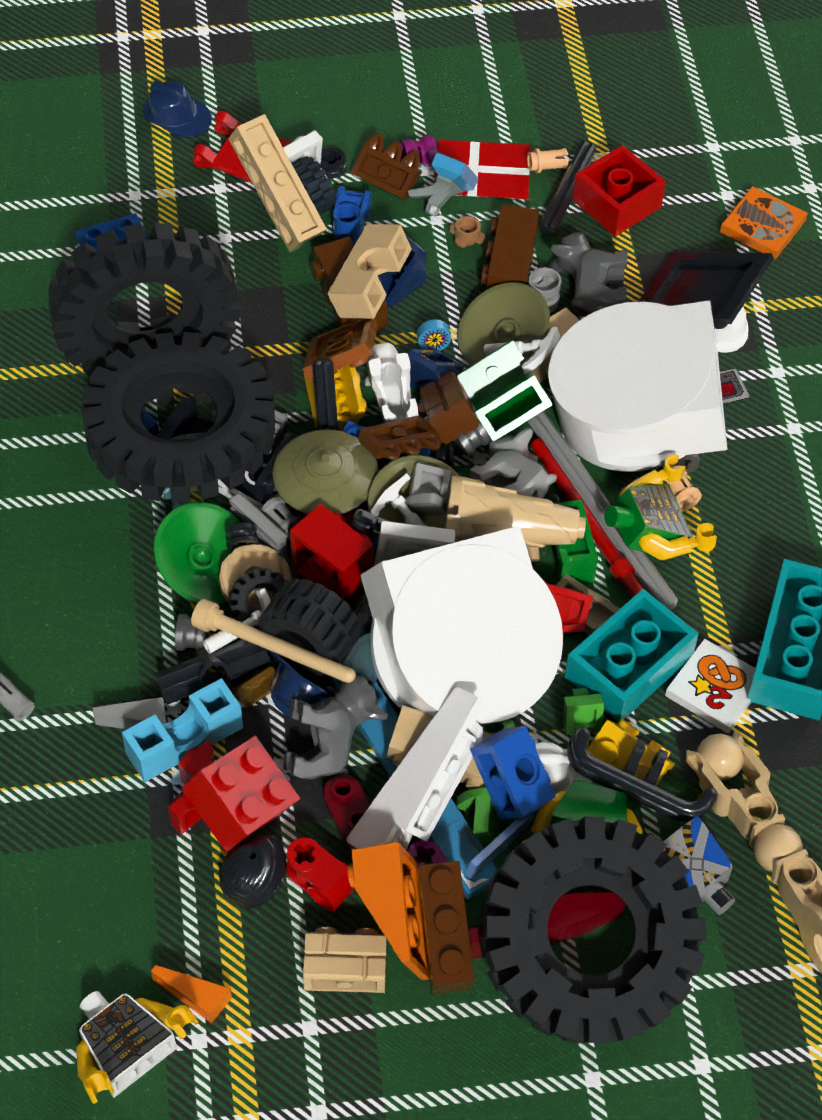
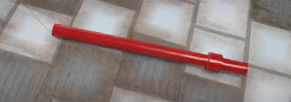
M540 438L534 440L530 447L538 456L548 474L553 473L557 476L555 484L567 502L583 501L594 542L610 564L609 570L616 581L622 582L633 598L643 589L634 575L635 569L627 558H622L543 440Z

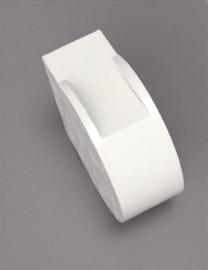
M710 300L674 306L652 302H627L612 305L595 311L578 321L557 343L549 363V384L562 433L570 447L583 459L602 468L635 472L662 467L666 458L673 454L679 455L680 459L685 455L728 450L717 341Z
M520 526L383 561L360 575L373 617L370 632L373 665L382 687L400 709L404 705L434 717L454 688L460 687L482 699V704L478 707L475 716L476 723L484 727L510 719L526 711L543 696L552 683L562 655V622L555 599L549 588L532 568Z

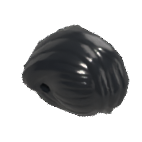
M262 835L257 839L248 840L236 845L227 853L219 868L218 876L220 888L230 903L244 909L257 908L275 895L282 886L287 872L286 855L282 844L275 836Z

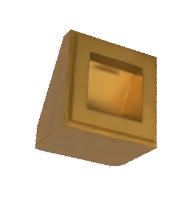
M270 666L257 671L232 687V692L246 708L250 707L271 693L270 687L275 676V669Z

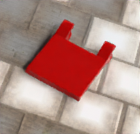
M219 111L214 118V121L217 122L214 126L215 132L221 135L230 134L229 137L238 126L243 124L224 111ZM229 137L218 154L203 144H198L194 148L193 154L195 157L193 158V164L200 168L212 167L251 182L229 141ZM277 137L282 147H285L292 143L290 141Z

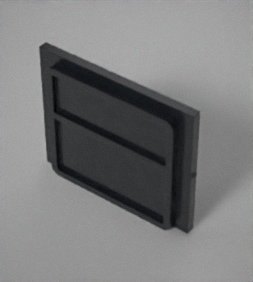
M671 253L638 302H652L674 306L710 300L714 328L723 329L728 324L733 323L774 257L772 253Z

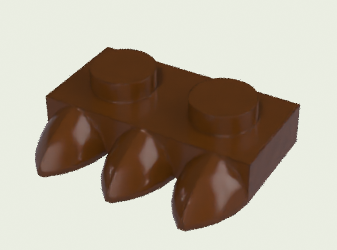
M378 133L365 143L350 173L407 202L409 198L408 190L414 188L421 174L418 171L420 166L419 152L415 150L409 153L400 162L402 155L400 142L391 144L382 153L384 141L382 134Z
M419 415L360 429L358 439L376 459L387 458L396 460L401 453L417 455L422 448L437 450L441 445L439 434Z

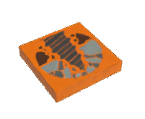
M752 186L721 224L720 232L761 253H772L776 260L805 223L808 213Z

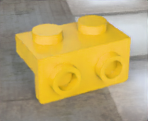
M349 365L337 369L338 372L334 375L338 430H343L348 421L357 424L366 413V400L362 397L360 389V374L356 371V367L351 368ZM304 373L314 425L318 428L314 379L308 381Z
M620 719L618 724L607 720L588 750L594 757L623 770L631 750L638 739L636 736L640 731L623 719ZM651 740L649 745H645L646 749L639 761L635 776L644 780L652 765L651 762L654 755L659 749L668 752V755L655 786H657L667 770H671L675 763L668 759L671 753L669 750Z

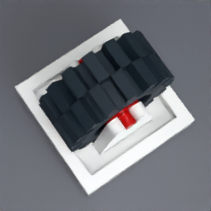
M313 131L306 136L297 137L291 144L283 147L320 215L335 206L336 198L333 196L335 194L334 189L330 187V184H332L330 178L328 179L326 171L320 168L323 139L316 131Z

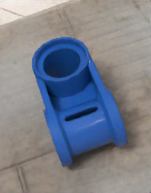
M339 186L333 210V239L335 241L350 237L353 244H356L364 230L366 219L369 217L372 201L371 190H366L365 193L348 191L345 187Z

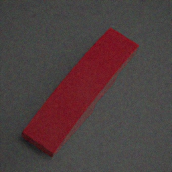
M613 892L563 894L553 906L548 919L550 945L552 946L584 935L623 916L626 904ZM483 927L469 928L472 959L482 958L479 938L483 936Z

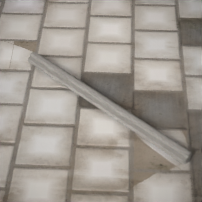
M543 410L527 420L536 435L546 444L620 555L629 560L635 569L634 575L644 589L669 610H673L677 606L678 598L646 553L629 549L625 545L619 529L606 525L604 514L606 509L612 505L547 413Z

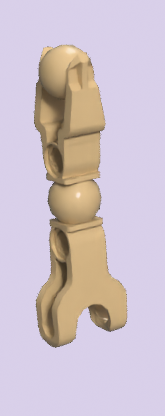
M735 730L732 737L721 733L709 735L700 743L696 752L686 750V762L700 778L699 786L702 791L709 787L717 791L718 797L712 807L715 814L721 817L728 816L742 836L749 840V845L753 848L757 863L766 871L772 872L771 880L774 884H779V894L797 923L805 950L822 974V871L808 857L806 849H803L800 835L791 827L784 825L785 817L783 814H778V805L769 791L770 771L754 750L746 746L742 735ZM742 768L752 788H741L740 790L727 789L721 781L731 780ZM752 816H760L764 818V820H758L753 818ZM792 878H800L806 883H797Z

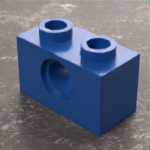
M526 726L502 729L470 748L499 819L524 817L556 797L551 786L550 777L537 753L535 741L529 734Z

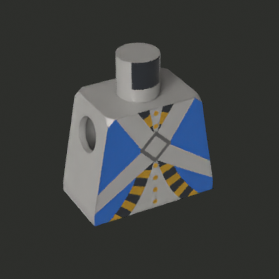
M696 816L663 841L667 844L663 851L670 858L676 855L680 858L689 871L684 875L689 887L696 885L702 902L705 901L717 915H721L735 902V898L724 888L733 867L699 816Z

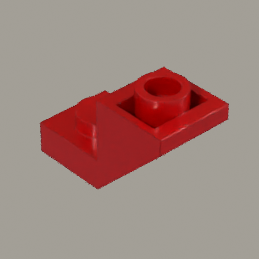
M208 740L198 748L193 747L188 750L178 763L181 781L184 785L202 769L215 762L213 745ZM183 791L173 799L168 807L171 825L181 835L202 819Z

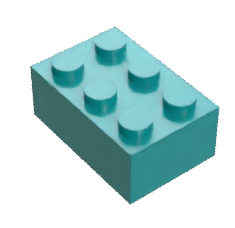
M642 589L568 654L565 678L577 688L587 687L589 695L602 694L604 711L619 722L620 719L624 720L690 659L694 654L699 633L646 590Z

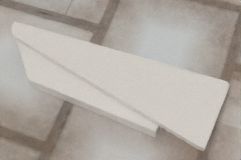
M460 687L454 688L348 835L347 842L350 845L359 849L399 842L406 850L412 835L427 842L473 758L470 748L483 740V727L476 723L475 716L478 707L482 704L480 697Z

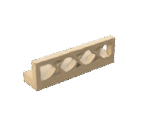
M261 115L238 126L229 137V141L289 252L298 249L304 242L324 233L327 229L266 115Z

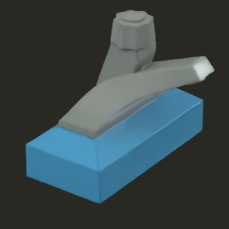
M436 153L432 162V166L438 174L436 182L428 187L408 190L409 197L429 198L424 212L435 217L451 196L460 194L463 191L474 190L479 179L466 163L440 153Z

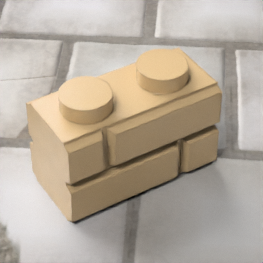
M320 927L315 932H306L303 968L304 990L385 993L387 938L385 935H380L378 931L370 928L358 929L355 931V934L339 933L337 929L331 927Z

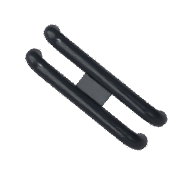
M581 727L577 729L569 740L567 755L574 771L599 785L623 792L627 798L673 820L688 822L696 816L701 817L710 811L717 800L718 793L711 787L706 788L703 793H699L694 801L690 802L655 786L668 755V752L659 749L654 755L651 762L652 765L644 780L636 777L635 773L639 761L646 749V742L639 738L634 744L623 770L590 754L588 741L591 735L587 728Z

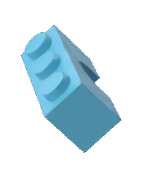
M221 678L189 695V706L177 719L162 724L154 714L123 731L122 737L126 755L145 783L178 765L183 755L191 748H198L207 740L214 745L243 729L241 705Z

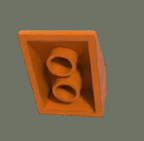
M399 842L353 849V863L348 864V878L351 887L355 888L401 962L421 980H428L429 971L417 877L418 863Z

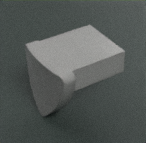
M416 463L413 468L409 497L405 498V504L408 508L427 515H446V500L451 470Z

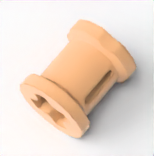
M678 465V466H674V467H671V468H672V469H679V468H681L682 466H681V465ZM686 470L682 479L678 482L662 481L663 484L670 485L682 512L695 506L702 496L699 489L692 487L686 478Z

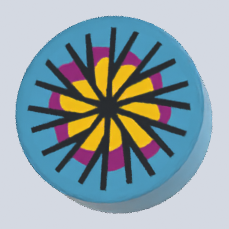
M429 320L418 328L417 339L421 349L441 351L450 344L451 334L448 325L444 321Z

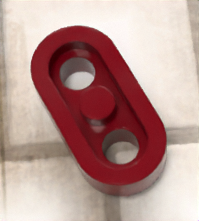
M338 775L326 783L324 787V803L341 838L346 844L352 846L347 842L348 835L355 827L352 823L360 820L371 804L360 783L355 778L348 775ZM339 789H347L349 793L339 795L337 791Z

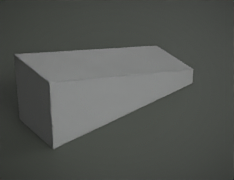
M163 697L92 707L95 724L99 726L129 729L154 714L162 724L167 723Z

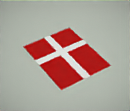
M438 140V153L466 163L479 178L474 190L463 191L460 194H456V196L528 199L530 170L527 164V155L530 152L531 145Z

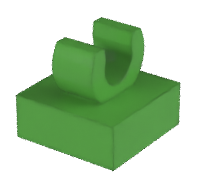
M587 687L572 689V696L564 697L563 726L566 735L575 734L577 729L581 727L587 728L590 733L601 730L604 718L602 694L589 695Z

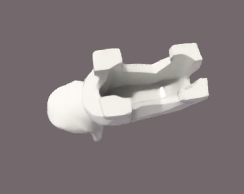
M390 343L374 345L372 355L369 356V360L366 362L369 375L364 382L366 387L372 386L383 422L388 423L418 416L416 399H411V366L408 353L398 354L396 348Z

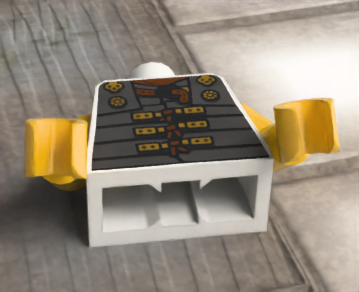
M99 991L92 992L85 997L80 1004V1008L89 1020L79 1028L82 1040L76 1047L78 1077L84 1084L91 1103L95 1104L98 1102L96 1095L103 1090H109L110 1094L115 1098L175 1051L177 1047L171 1030H174L177 1036L183 1039L187 1036L183 1027L188 1023L197 1025L199 1022L190 1008L186 1005H179L173 1008L145 998L134 1000L128 994H122L110 1004Z

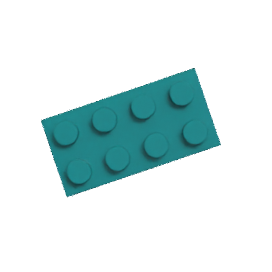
M784 559L747 699H751L750 702L820 721L822 715V568Z

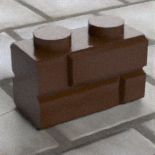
M450 371L439 377L437 383L432 381L420 388L419 393L422 402L418 403L417 406L424 417L423 420L439 434L442 443L448 444L459 438L461 432L466 434L478 427L479 421L469 396L456 373Z

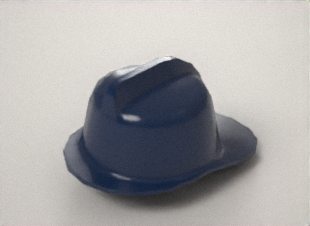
M154 81L151 84L149 99L143 106V114L148 121L180 137L199 136L209 129L212 124V115L209 109L201 102L190 97L184 85L174 81L163 83Z
M267 650L279 662L270 692L275 707L282 713L289 716L291 699L314 704L322 699L333 697L314 683L303 678L279 655Z

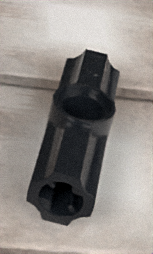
M242 639L219 648L211 654L203 648L195 658L156 672L155 675L164 700L168 705L189 697V695L221 678L228 687L233 679L270 666L272 663L265 648ZM213 665L221 666V668L216 672L206 671L209 667Z

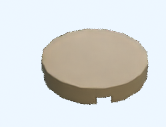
M248 544L239 546L222 562L218 580L221 594L228 602L230 589L234 586L235 582L244 574L256 569H271L272 572L282 574L286 581H291V573L286 560L281 558L276 553V550L266 545ZM261 588L253 590L249 595L248 606L252 613L256 610L261 611L260 601L255 591ZM266 589L270 600H272L274 595Z

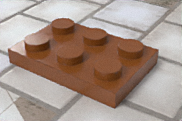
M360 318L313 337L302 368L307 380L314 379L313 362L317 359H331L334 366V375L338 372L337 369L346 365L353 368L367 362L369 356L372 355L378 324L376 319Z

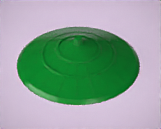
M206 502L187 503L168 513L161 521L154 539L155 561L166 583L179 595L196 603L202 599L216 604L227 602L221 594L218 582L222 562L229 554L233 553V550L226 547L229 537L225 535L224 530L228 526L242 522L228 510Z

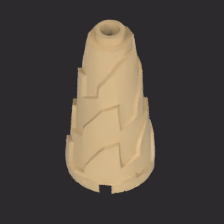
M452 475L445 529L455 530V543L520 526L526 547H545L546 545L575 544L577 538L583 539L586 517H579V510L553 504L548 499L517 494L516 490L486 485L480 480Z

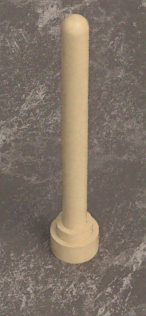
M202 599L193 611L191 624L200 630L209 632L220 629L346 683L352 682L356 677L355 671L350 667L225 616L224 611L220 610L219 605Z

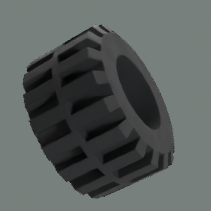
M296 578L286 581L263 611L258 622V628L261 631L340 664L343 663L361 635V624L357 620L356 613L349 607L350 605L332 590L306 579L301 581ZM279 655L289 665L305 673H312L316 676H323L324 674Z

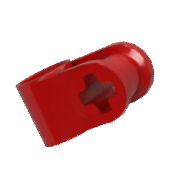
M299 838L289 845L286 866L289 879L308 893L320 907L333 913L355 889L351 887L349 882L348 865L336 859L311 838Z

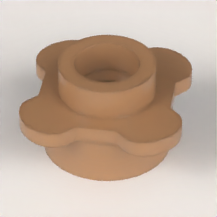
M463 216L450 225V232L455 235V244L458 247L464 248L474 243L481 244L486 239V235L481 232L480 221L475 217Z

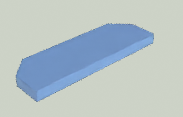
M540 807L524 817L517 818L469 863L465 874L469 878H475L524 832L535 818Z

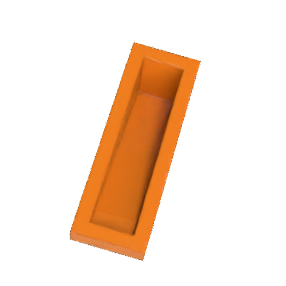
M157 965L151 970L154 982L210 1023L215 1020L232 999L230 988Z

